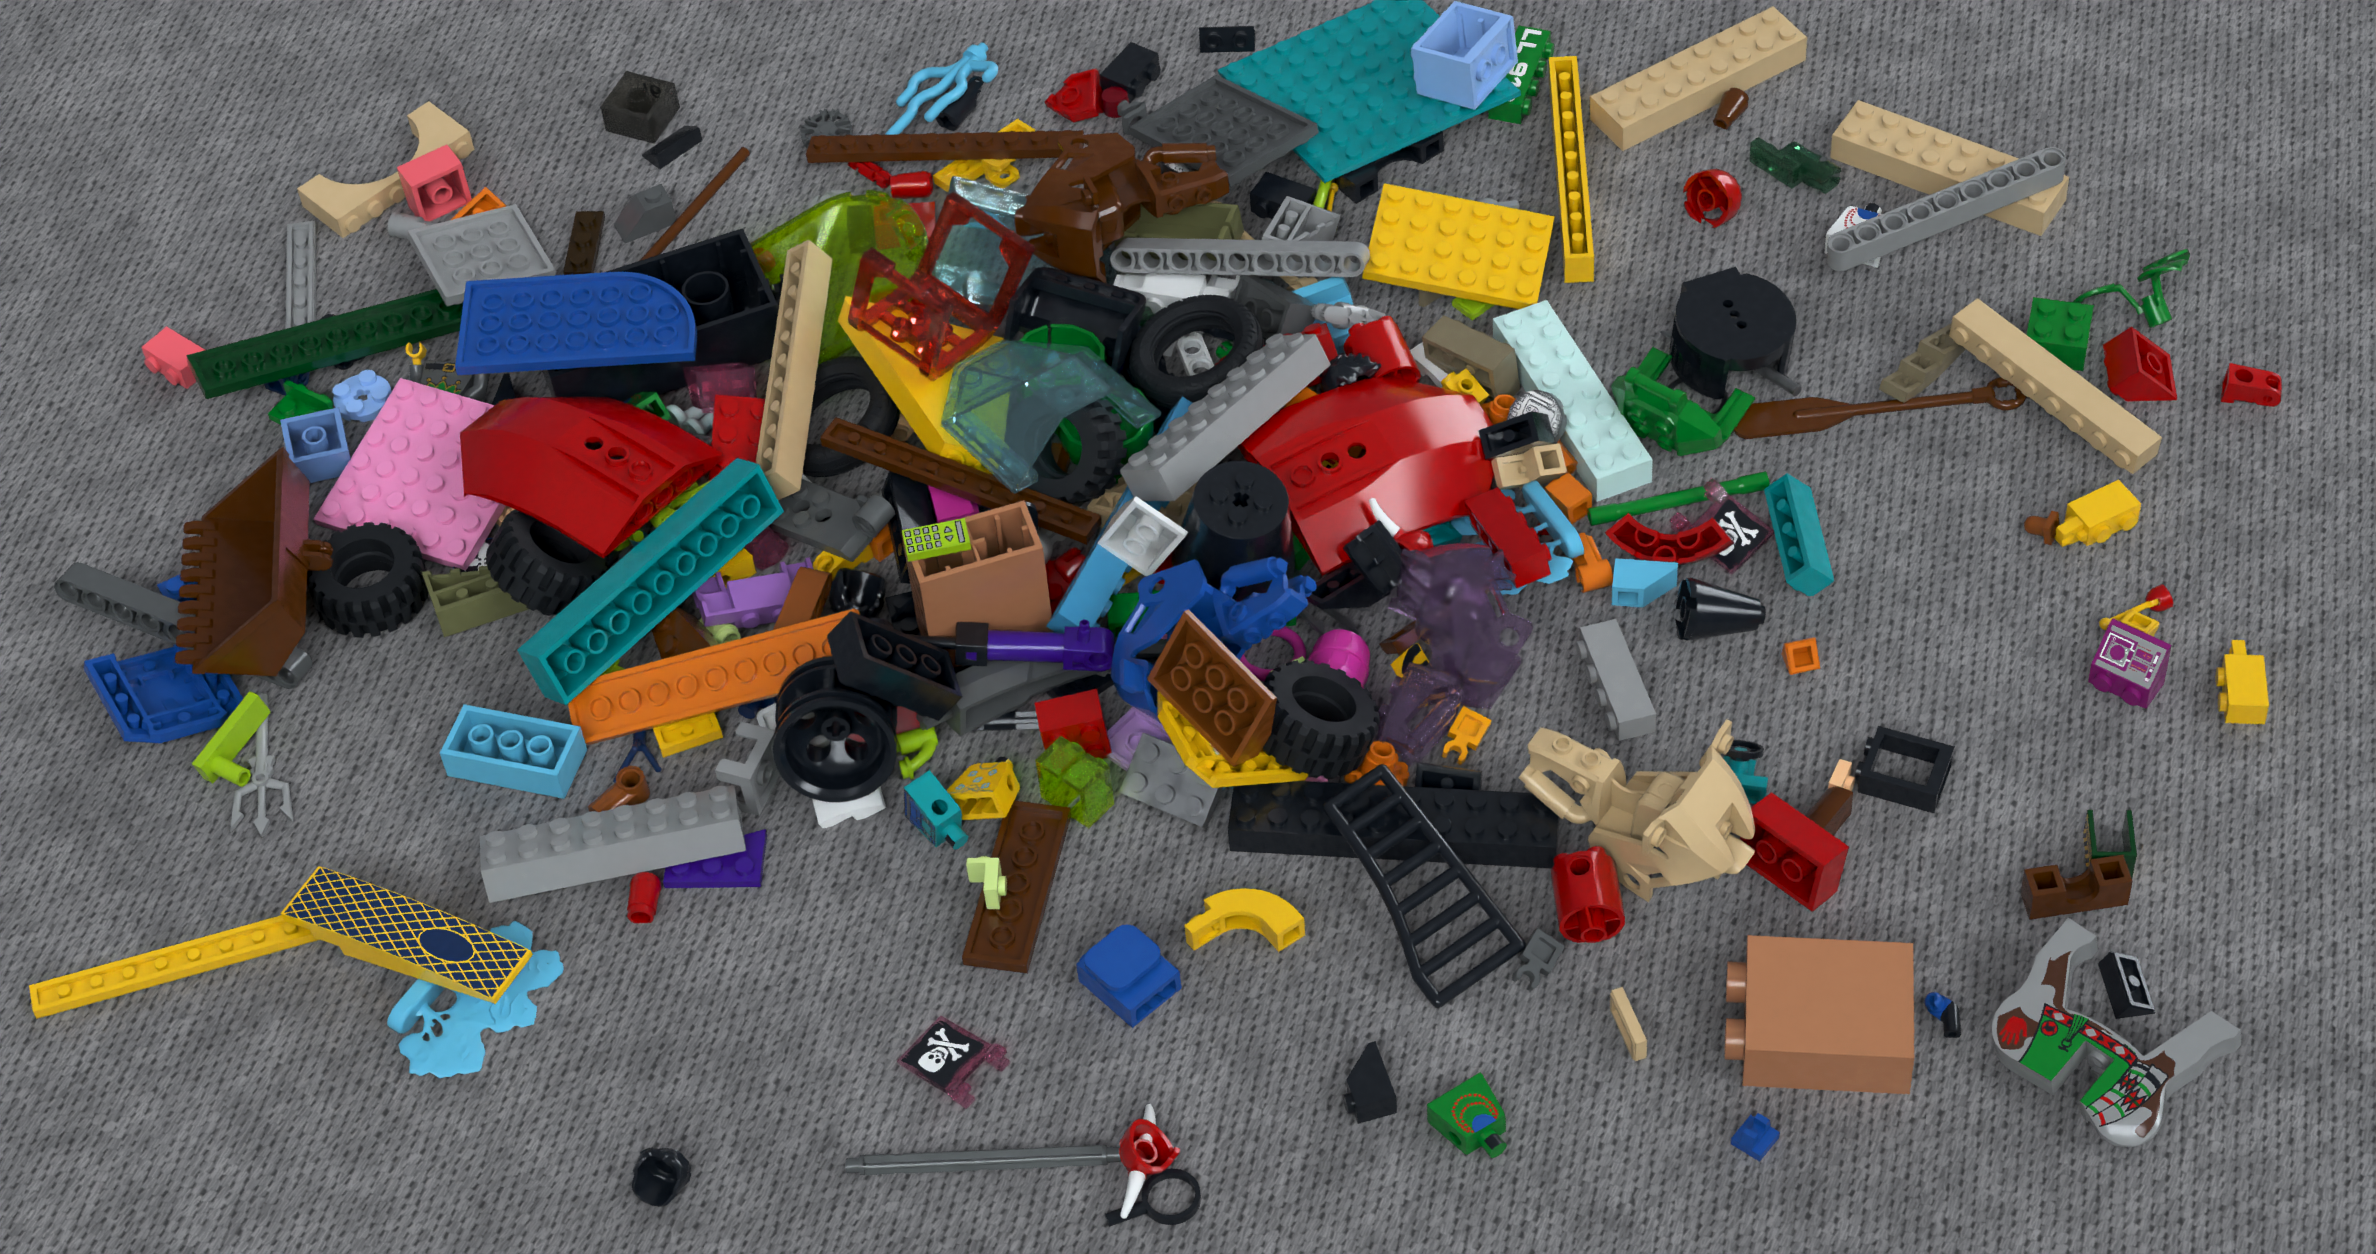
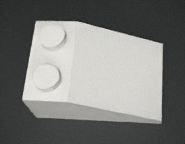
M1135 496L1124 503L1113 516L1097 544L1144 576H1149L1155 572L1185 538L1188 531Z

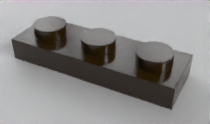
M576 211L563 270L564 275L594 273L605 221L604 211Z

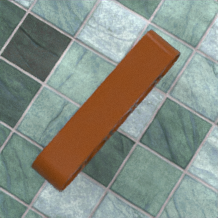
M801 566L796 573L773 630L819 618L830 593L832 573Z

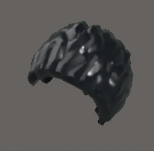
M840 568L831 583L829 594L831 609L834 613L857 609L861 616L869 619L876 618L884 605L883 598L886 593L885 579L864 570Z

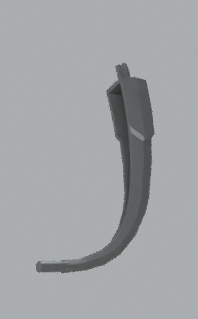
M1160 639L1157 643L1142 650L1136 655L1137 658L1146 660L1149 663H1156L1167 643V639ZM987 661V666H972L955 674L962 698L939 721L919 714L916 715V719L920 722L922 730H928L945 721L958 735L962 736L1008 712L1025 706L1031 697L1049 691L1056 686L1059 687L1100 672L1063 670V663Z

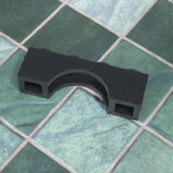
M1443 131L1335 178L1334 181L1338 185L1339 190L1357 204L1378 191V172L1384 166L1402 160L1423 164L1443 152Z

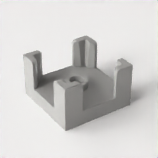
M742 721L736 729V735L756 740V744L752 751L748 752L745 764L721 759L715 769L718 780L741 786L744 798L737 797L740 811L760 816L780 777L773 757L775 730Z

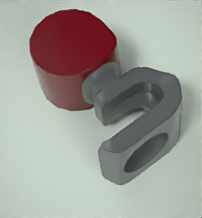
M1109 87L1102 92L1105 115L1111 118L1122 117L1123 133L1131 135L1129 129L1130 122L1137 116H1140L1139 120L1147 116L1146 103L1133 101L1129 104L1128 93L1121 87Z

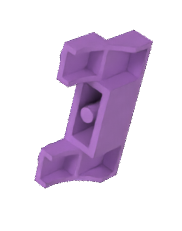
M810 557L805 558V562L785 565V562H780V573L727 581V588H725L721 573L717 572L715 577H710L692 593L696 608L700 610L704 627L732 623L737 628H754L761 624L776 623L798 569L801 566L813 569Z

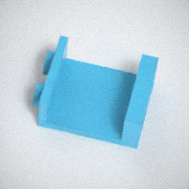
M1331 277L1291 291L1316 305L1318 303L1334 305L1337 302L1354 305L1350 289L1344 277ZM1315 319L1313 324H1327L1337 353H1345L1343 345L1349 337L1348 330L1350 328H1334L1331 323Z

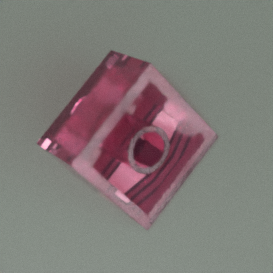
M733 362L683 368L692 405L702 409V413H713L715 394L757 398L754 367L748 364Z

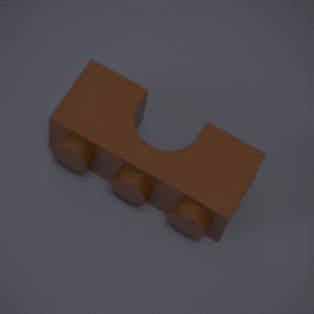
M2124 855L2090 859L2088 869L2081 875L2072 878L2061 877L2058 865L2024 869L2021 896L2029 920L2128 905L2133 881Z

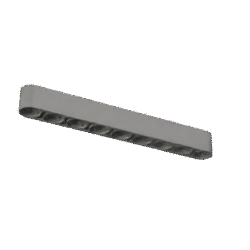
M2056 147L2045 148L1836 232L1829 237L1827 243L1828 266L1835 271L1851 269L2060 184L2064 178L2065 153Z
M1124 238L1112 252L1110 262L1115 270L1122 273L1357 277L1365 269L1370 259V251L1361 242ZM1121 251L1127 252L1131 259L1125 258ZM1149 252L1156 253L1160 259L1152 258ZM1177 253L1185 254L1188 260L1181 259ZM1206 253L1213 254L1216 257V261L1210 260ZM1234 254L1242 255L1245 261H1239ZM1262 254L1270 255L1274 261L1265 260ZM1291 255H1298L1303 262H1296ZM1320 255H1326L1327 257H1329L1331 259V263L1324 262L1320 258ZM1349 256H1356L1360 263L1352 262Z

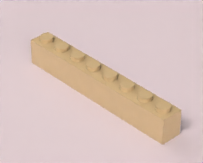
M1977 298L1953 316L1949 336L1958 345L1963 346L1975 355L1980 362L1985 363L1996 371L2001 378L2009 381L2025 396L2038 403L2047 413L2059 419L2072 432L2080 435L2093 448L2101 451L2113 460L2118 467L2134 474L2157 455L2162 440L2159 434Z

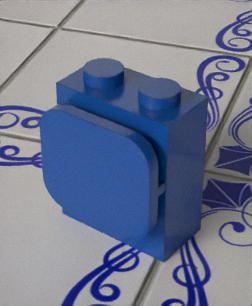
M1121 925L1089 949L1076 964L1079 982L1132 1028L1181 989L1180 971L1161 956L1160 948L1157 944L1133 925Z

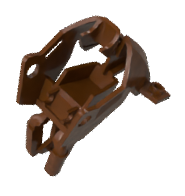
M1118 133L1061 136L1057 139L1058 146L1062 150L1061 155L1045 173L1031 195L1025 196L1026 204L1015 212L1017 237L1043 234V236L1033 238L1026 243L1028 250L1038 259L1054 269L1106 283L1105 264L1099 261V258L1103 256V251L1114 241L1121 239L1124 236V232L1141 217V204L1156 218L1163 217V214H1178L1184 208L1207 204L1228 194V174L1225 170L1220 169L1215 162V145H1207L1206 143H1162V146L1150 148L1145 153L1143 159L1138 160L1135 156L1134 146ZM1075 143H1085L1088 146L1085 148H1076L1072 145ZM1069 158H1073L1065 170L1061 169ZM1158 162L1202 163L1198 171L1180 173L1169 171L1161 174V167L1156 164ZM1084 184V188L1073 187L1076 185Z

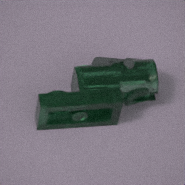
M1760 137L1750 142L1749 161L1791 189L1803 181L1806 185L1826 194L1840 182L1841 168L1825 157L1819 150H1809L1795 141L1789 143L1781 150H1778L1774 145L1767 143Z

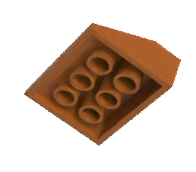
M1189 609L1184 611L1147 680L1235 767L1258 756L1272 732L1277 697Z

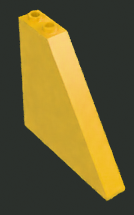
M845 296L838 317L839 324L929 452L997 477L1004 459L1013 384V352L1017 342L1013 340L1010 343L1003 342L1004 338Z

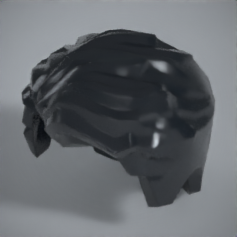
M647 1148L640 1152V1156L633 1168L632 1190L641 1201L657 1207L666 1206L690 1181V1163L676 1149Z

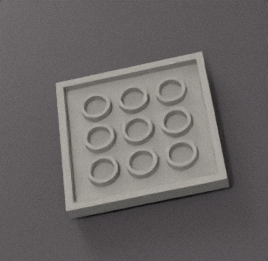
M516 204L408 230L409 241L446 306L460 304L464 301L466 281L556 275L555 268Z

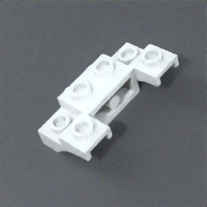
M1121 273L1120 275L1117 274L1113 285L1144 295L1146 297L1145 312L1155 314L1176 301H1183L1182 299L1192 296L1220 295L1234 299L1240 276L1237 275L1234 280L1212 275L1207 284L1206 275Z

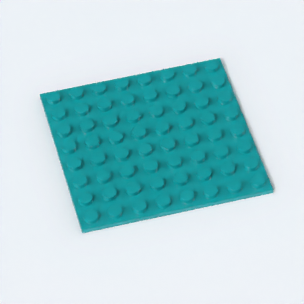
M1374 0L1365 6L1351 10L1342 16L1328 20L1319 26L1305 30L1296 36L1280 41L1271 47L1254 52L1248 57L1231 62L1227 66L1218 69V73L1222 78L1317 123L1319 133L1310 138L1305 144L1299 145L1292 150L1324 183L1521 96V91L1506 77L1501 80L1475 110L1417 94L1411 48L1440 17L1423 0Z

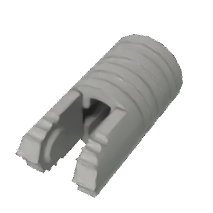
M393 212L388 221V234L393 237L409 240L408 230L437 223L425 221L423 217Z

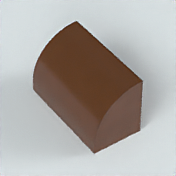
M1841 787L1829 788L1805 816L1834 836L1851 815L1853 792Z

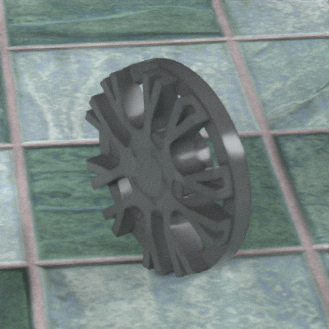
M824 109V111L819 110L820 113L812 118L808 116V119H805V125H802V129H800L802 142L807 149L811 136H838L840 133H847L846 135L853 134V128L848 116L834 109L831 111H827V109Z

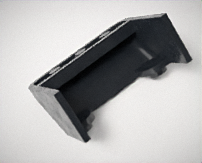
M1038 267L1032 271L1010 298L1003 342L1010 343L1018 331L1025 335L1027 332L1044 325L1050 328V324H1072L1094 333L1105 347L1107 358L1113 360L1111 372L1116 374L1130 355L1131 346L1137 335L1145 310L1146 297L1132 290L1054 268Z

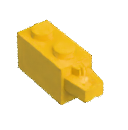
M2118 479L2068 503L2065 522L2056 528L2055 540L2062 547L2078 541L2083 542L2086 546L2095 542L2103 543L2112 534L2122 529L2128 531L2137 524L2141 503Z
M2231 640L2229 654H2224L2222 667L2216 668V686H2222V692L2218 694V711L2224 712L2225 723L2265 724L2269 701L2264 655H2247L2245 640Z

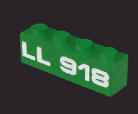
M1518 25L1515 32L1518 63L1505 77L1521 91V96L1488 110V119L1521 124L1524 116H1529L1531 113V98L1538 95L1540 87L1539 78H1544L1546 75V60L1549 57H1553L1555 44L1551 43V31Z

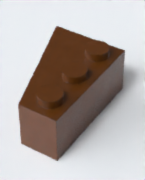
M676 607L652 629L661 659L719 644L713 638L712 633L694 615L679 607Z

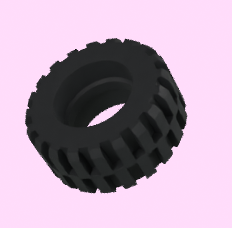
M1083 387L1050 388L1049 390L1038 391L1034 393L1033 397L1025 399L1021 403L1023 409H1018L1014 412L1012 416L1014 424L1008 425L1006 434L1010 436L1009 443H1006V452H1010L1011 460H1008L1010 470H1015L1016 472L1014 478L1017 483L1069 504L1089 502L1091 499L1104 495L1105 489H1111L1116 483L1114 476L1121 475L1120 469L1124 467V464H1121V459L1126 458L1127 448H1123V440L1127 439L1126 432L1120 429L1119 424L1122 423L1119 414L1112 413L1113 405L1108 400H1101V394L1095 391H1087ZM1063 417L1076 427L1082 444L1080 461L1070 474L1064 472L1057 465L1051 451L1053 430Z
M516 509L506 515L486 551L488 570H490V575L494 582L499 583V588L504 593H509L512 596L511 599L517 603L521 602L526 605V608L532 611H541L543 615L547 616L560 613L610 569L608 555L602 558L555 528Z
M365 522L363 526L356 527L354 524L347 526V530L343 532L336 531L331 535L330 540H325L331 543L333 548L331 555L333 560L332 567L327 569V571H307V586L320 619L324 620L325 625L330 629L336 628L338 633L346 636L349 632H352L353 637L364 638L365 633H370L371 637L381 636L380 631L388 629L389 633L397 630L399 623L403 622L406 625L413 619L411 615L413 612L419 613L423 607L422 601H426L429 594L422 572L427 570L416 541L411 535L406 534L404 530L398 527L392 529L391 525L386 523L374 525L373 522ZM376 570L389 572L385 578L371 586L363 588L346 587L351 580L363 573Z
M1297 660L1288 662L1286 665L1282 664L1273 669L1263 683L1277 697L1272 732L1263 747V751L1268 756H1274L1276 762L1280 765L1291 767V771L1299 774L1304 772L1308 774V777L1314 778L1324 776L1325 779L1337 777V775L1341 777L1360 767L1380 725L1377 704L1375 700H1372V695L1367 688L1363 689L1361 682L1354 677L1352 679L1348 677L1345 671L1339 668L1335 670L1325 663L1319 665L1309 660L1299 663Z

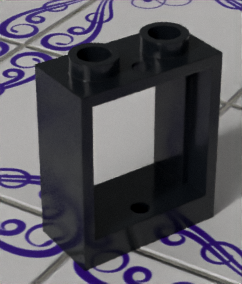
M1878 726L1874 738L1868 737L1864 749V756H1867L1865 762L1859 761L1856 768L1855 780L1859 781L1858 793L1935 813L1952 767L1955 746ZM1881 750L1934 763L1927 785L1924 786L1873 772Z

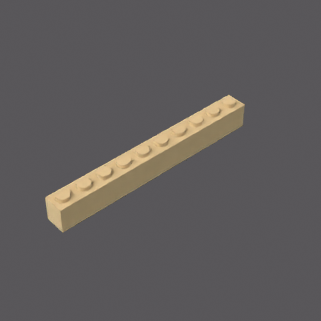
M810 240L787 250L756 463L762 468L778 500L800 491L831 275L832 258Z

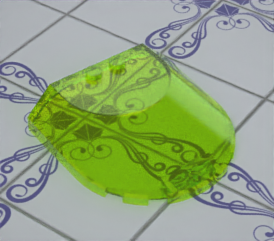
M866 190L865 195L853 196L851 192L835 195L814 205L750 243L765 278H769L771 284H777L781 281L780 274H784L787 250L807 240L813 242L832 258L818 364L833 360L855 347L838 322L845 296L903 311L919 289L927 268L929 241L921 219L912 207L902 199L897 200L891 198L886 192Z

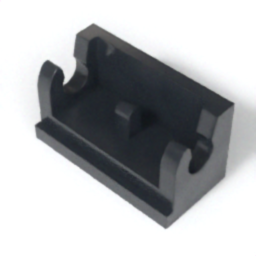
M1380 520L1358 534L1354 540L1343 547L1344 551L1380 598L1399 586L1417 571L1413 564L1409 566L1405 563L1408 557Z

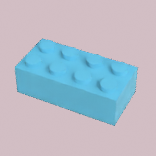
M464 704L440 751V756L447 776L565 799L587 752V747L581 726Z

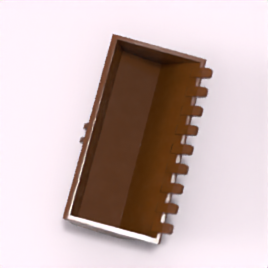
M284 447L278 449L202 516L201 521H190L184 524L183 532L185 534L201 535L200 537L193 536L183 539V549L200 550V552L183 554L181 564L199 566V568L184 569L180 574L181 581L198 582V584L183 585L179 589L180 597L197 598V601L189 600L178 604V613L196 615V617L180 618L177 621L178 630L195 631V634L186 633L176 637L177 647L194 648V650L179 651L175 654V663L193 665L192 674L217 673L277 676L305 633L307 571H327L333 565L331 558L333 548L331 543L325 540H309L310 481L289 458V453Z

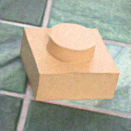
M1839 759L1829 781L1828 789L1841 787L1852 791L1855 783V777L1851 776L1852 762Z

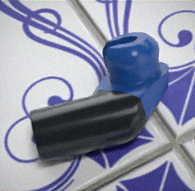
M1937 992L1929 993L1924 1000L1928 1012L1943 1022L1944 1036L1946 1038H1959L1961 1036V1024L1958 1006Z

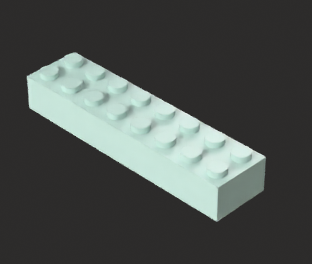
M1544 300L1493 318V339L1507 343L1512 348H1515L1519 382L1525 392L1541 390L1552 393L1561 400L1567 424L1560 441L1578 462L1576 471L1592 493L1596 502L1651 483L1653 459L1625 417L1620 414L1619 408L1548 301Z

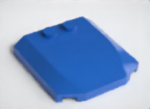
M175 644L171 648L121 661H116L114 653L84 661V671L124 741L163 743L221 727L243 700V697L229 674H192L193 665L175 663V654L179 651L188 650L184 647H177Z

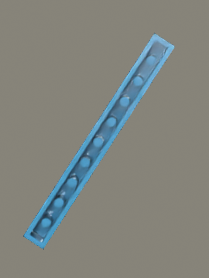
M1182 396L1170 410L1157 435L1166 431L1171 421L1189 411L1188 407L1192 402ZM1128 485L1046 625L1052 631L1064 633L1065 626L1078 627L1083 619L1089 621L1090 627H1100V624L1096 621L1099 616L1103 618L1112 606L1113 602L1109 600L1112 594L1116 595L1125 583L1122 575L1124 572L1129 573L1132 567L1104 549L1097 542L1123 504L1134 498ZM1170 501L1144 502L1159 511L1161 506L1166 508Z

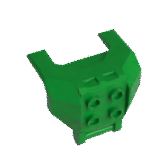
M1654 347L1651 348L1638 368L1631 367L1626 375L1618 376L1611 385L1615 404L1635 434L1640 438L1649 437L1655 440L1666 451L1676 450L1678 456L1717 449L1728 440L1755 400L1754 396L1735 388L1718 413L1713 414L1702 409L1697 403L1687 399L1686 392L1680 389L1673 390L1657 382L1671 362L1672 356Z

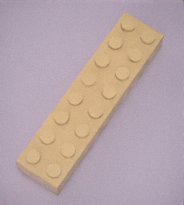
M1771 7L1591 95L1590 120L1624 151L1719 104L1723 93L1729 91L1730 88H1738L1745 91L1805 61L1807 37L1775 7Z
M1860 100L1855 103L1832 134L1830 156L1834 160L1929 195L2019 159ZM2064 175L2063 181L2060 184L1984 215L2042 236L2066 201L2069 177Z

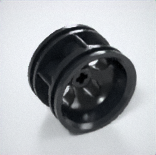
M833 656L817 658L802 664L787 676L777 695L773 757L779 774L794 790L819 801L847 802L869 795L888 779L896 762L898 706L879 697L870 696L868 693L854 687H847L842 684L837 676ZM813 711L816 712V715L810 719H801ZM850 734H857L866 743L854 747L846 742V738ZM818 735H824L830 740V744L824 748L814 746L809 742Z

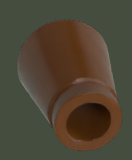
M1730 88L1729 91L1724 92L1713 120L1714 125L1727 130L1748 108V95L1738 88Z

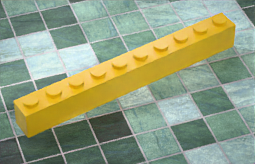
M1577 56L1549 57V93L1564 283L1594 282V249Z

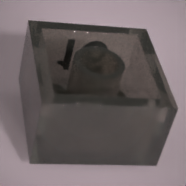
M629 71L624 73L600 106L607 132L655 144L680 108L675 83Z

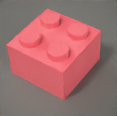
M447 144L397 167L409 208L415 216L423 217L425 221L437 219L467 205L472 200L462 163Z

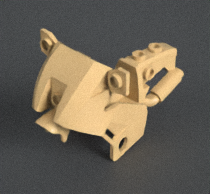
M1726 719L1718 730L1712 744L1699 761L1701 768L1698 772L1637 771L1627 785L1621 761L1616 758L1611 759L1608 753L1600 748L1593 750L1557 731L1541 727L1528 743L1527 749L1530 754V764L1527 765L1519 776V779L1525 783L1524 787L1561 819L1566 818L1575 824H1583L1592 820L1596 827L1588 836L1590 848L1594 846L1603 847L1606 854L1611 856L1616 863L1619 882L1647 902L1653 896V888L1689 884L1712 877L1719 879L1723 873L1738 874L1755 852L1745 842L1730 834L1732 832L1744 839H1752L1755 833L1753 814L1746 793L1733 770L1721 757V754H1727L1734 740V737L1731 736L1732 721ZM1553 771L1570 783L1574 791L1579 794H1585L1580 800L1582 806L1575 804V800L1546 777L1543 772ZM1654 847H1659L1663 852L1657 850ZM1661 873L1663 875V877L1650 878L1648 876L1650 874ZM1627 874L1632 875L1639 882V885L1632 882Z

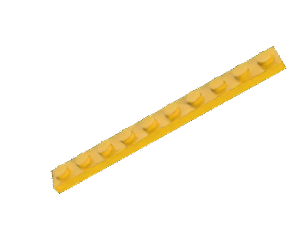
M280 915L29 985L32 1010L36 1019L314 942L319 939L314 938L309 929L285 922Z

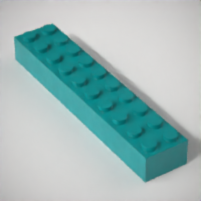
M736 458L517 649L544 697L567 705L784 512L759 464Z

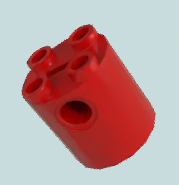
M1384 316L1367 324L1357 323L1348 330L1349 337L1343 345L1345 354L1348 356L1349 353L1357 356L1361 353L1362 357L1369 356L1370 362L1376 361L1377 364L1380 363L1382 365L1372 378L1391 376L1419 382L1421 378L1420 370L1398 325L1391 316Z
M1599 846L1591 847L1587 851H1578L1571 854L1561 853L1555 856L1553 859L1554 866L1551 869V881L1559 931L1563 937L1577 943H1597L1618 934L1625 925V914L1617 867L1612 857L1606 854L1603 847Z

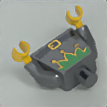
M410 342L407 343L405 350L413 361V365H410V381L478 401L485 398L490 373L457 375L455 362L426 360L424 364H421V360L427 353L426 348L419 342V352L413 354L412 344Z

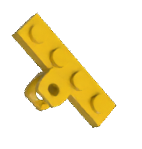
M1016 119L998 132H1033L1035 129ZM1016 159L955 160L935 173L933 180L935 185L953 195L983 174L988 181L999 188H1006L1018 180L1020 175L1018 169L1010 164L1016 161ZM1003 174L1009 175L1007 178H1000Z

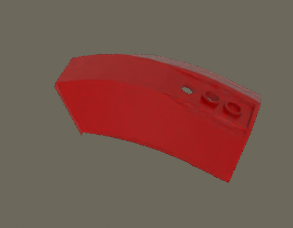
M1391 376L1360 380L1351 383V385L1347 384L1286 407L1276 412L1237 446L1247 462L1256 463L1269 469L1284 484L1289 499L1292 531L1322 576L1351 562L1352 560L1343 547L1354 540L1358 534L1377 522L1369 502L1371 498H1375L1387 517L1405 531L1424 530L1453 519L1468 516L1464 501L1490 491L1494 478L1491 463L1493 459H1485L1478 431L1494 424L1473 395ZM1353 446H1360L1365 449L1366 453L1361 458H1353L1348 454V450ZM1326 459H1333L1338 462V465L1334 468H1326L1322 465V462Z
M521 397L502 400L460 432L464 497L469 494L489 499L523 512L555 528L602 558H605L724 459L723 453L680 427L655 414L608 397ZM597 442L603 445L596 450L588 449L585 446L587 443ZM620 456H623V457H624L623 459H619V460H615V459L610 458V457H620Z

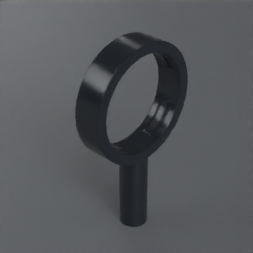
M1166 1169L1148 1178L1142 1189V1201L1134 1203L1127 1218H1121L1122 1208L1105 1213V1218L1109 1227L1147 1214L1152 1220L1161 1224H1181L1192 1218L1200 1207L1201 1192L1199 1184L1190 1173L1184 1170ZM1166 1179L1183 1180L1193 1188L1195 1192L1194 1201L1188 1209L1179 1214H1161L1155 1211L1148 1203V1196L1154 1185Z

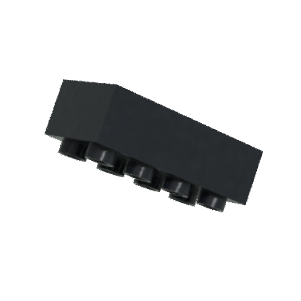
M743 228L606 271L633 272L652 276L668 283L683 295L691 307L697 329L695 361L542 370L552 397H608L624 402L638 392H656L658 395L706 381L710 378L691 384L690 382L723 374L705 375L689 380L697 376L719 372L729 373L771 359L779 308Z

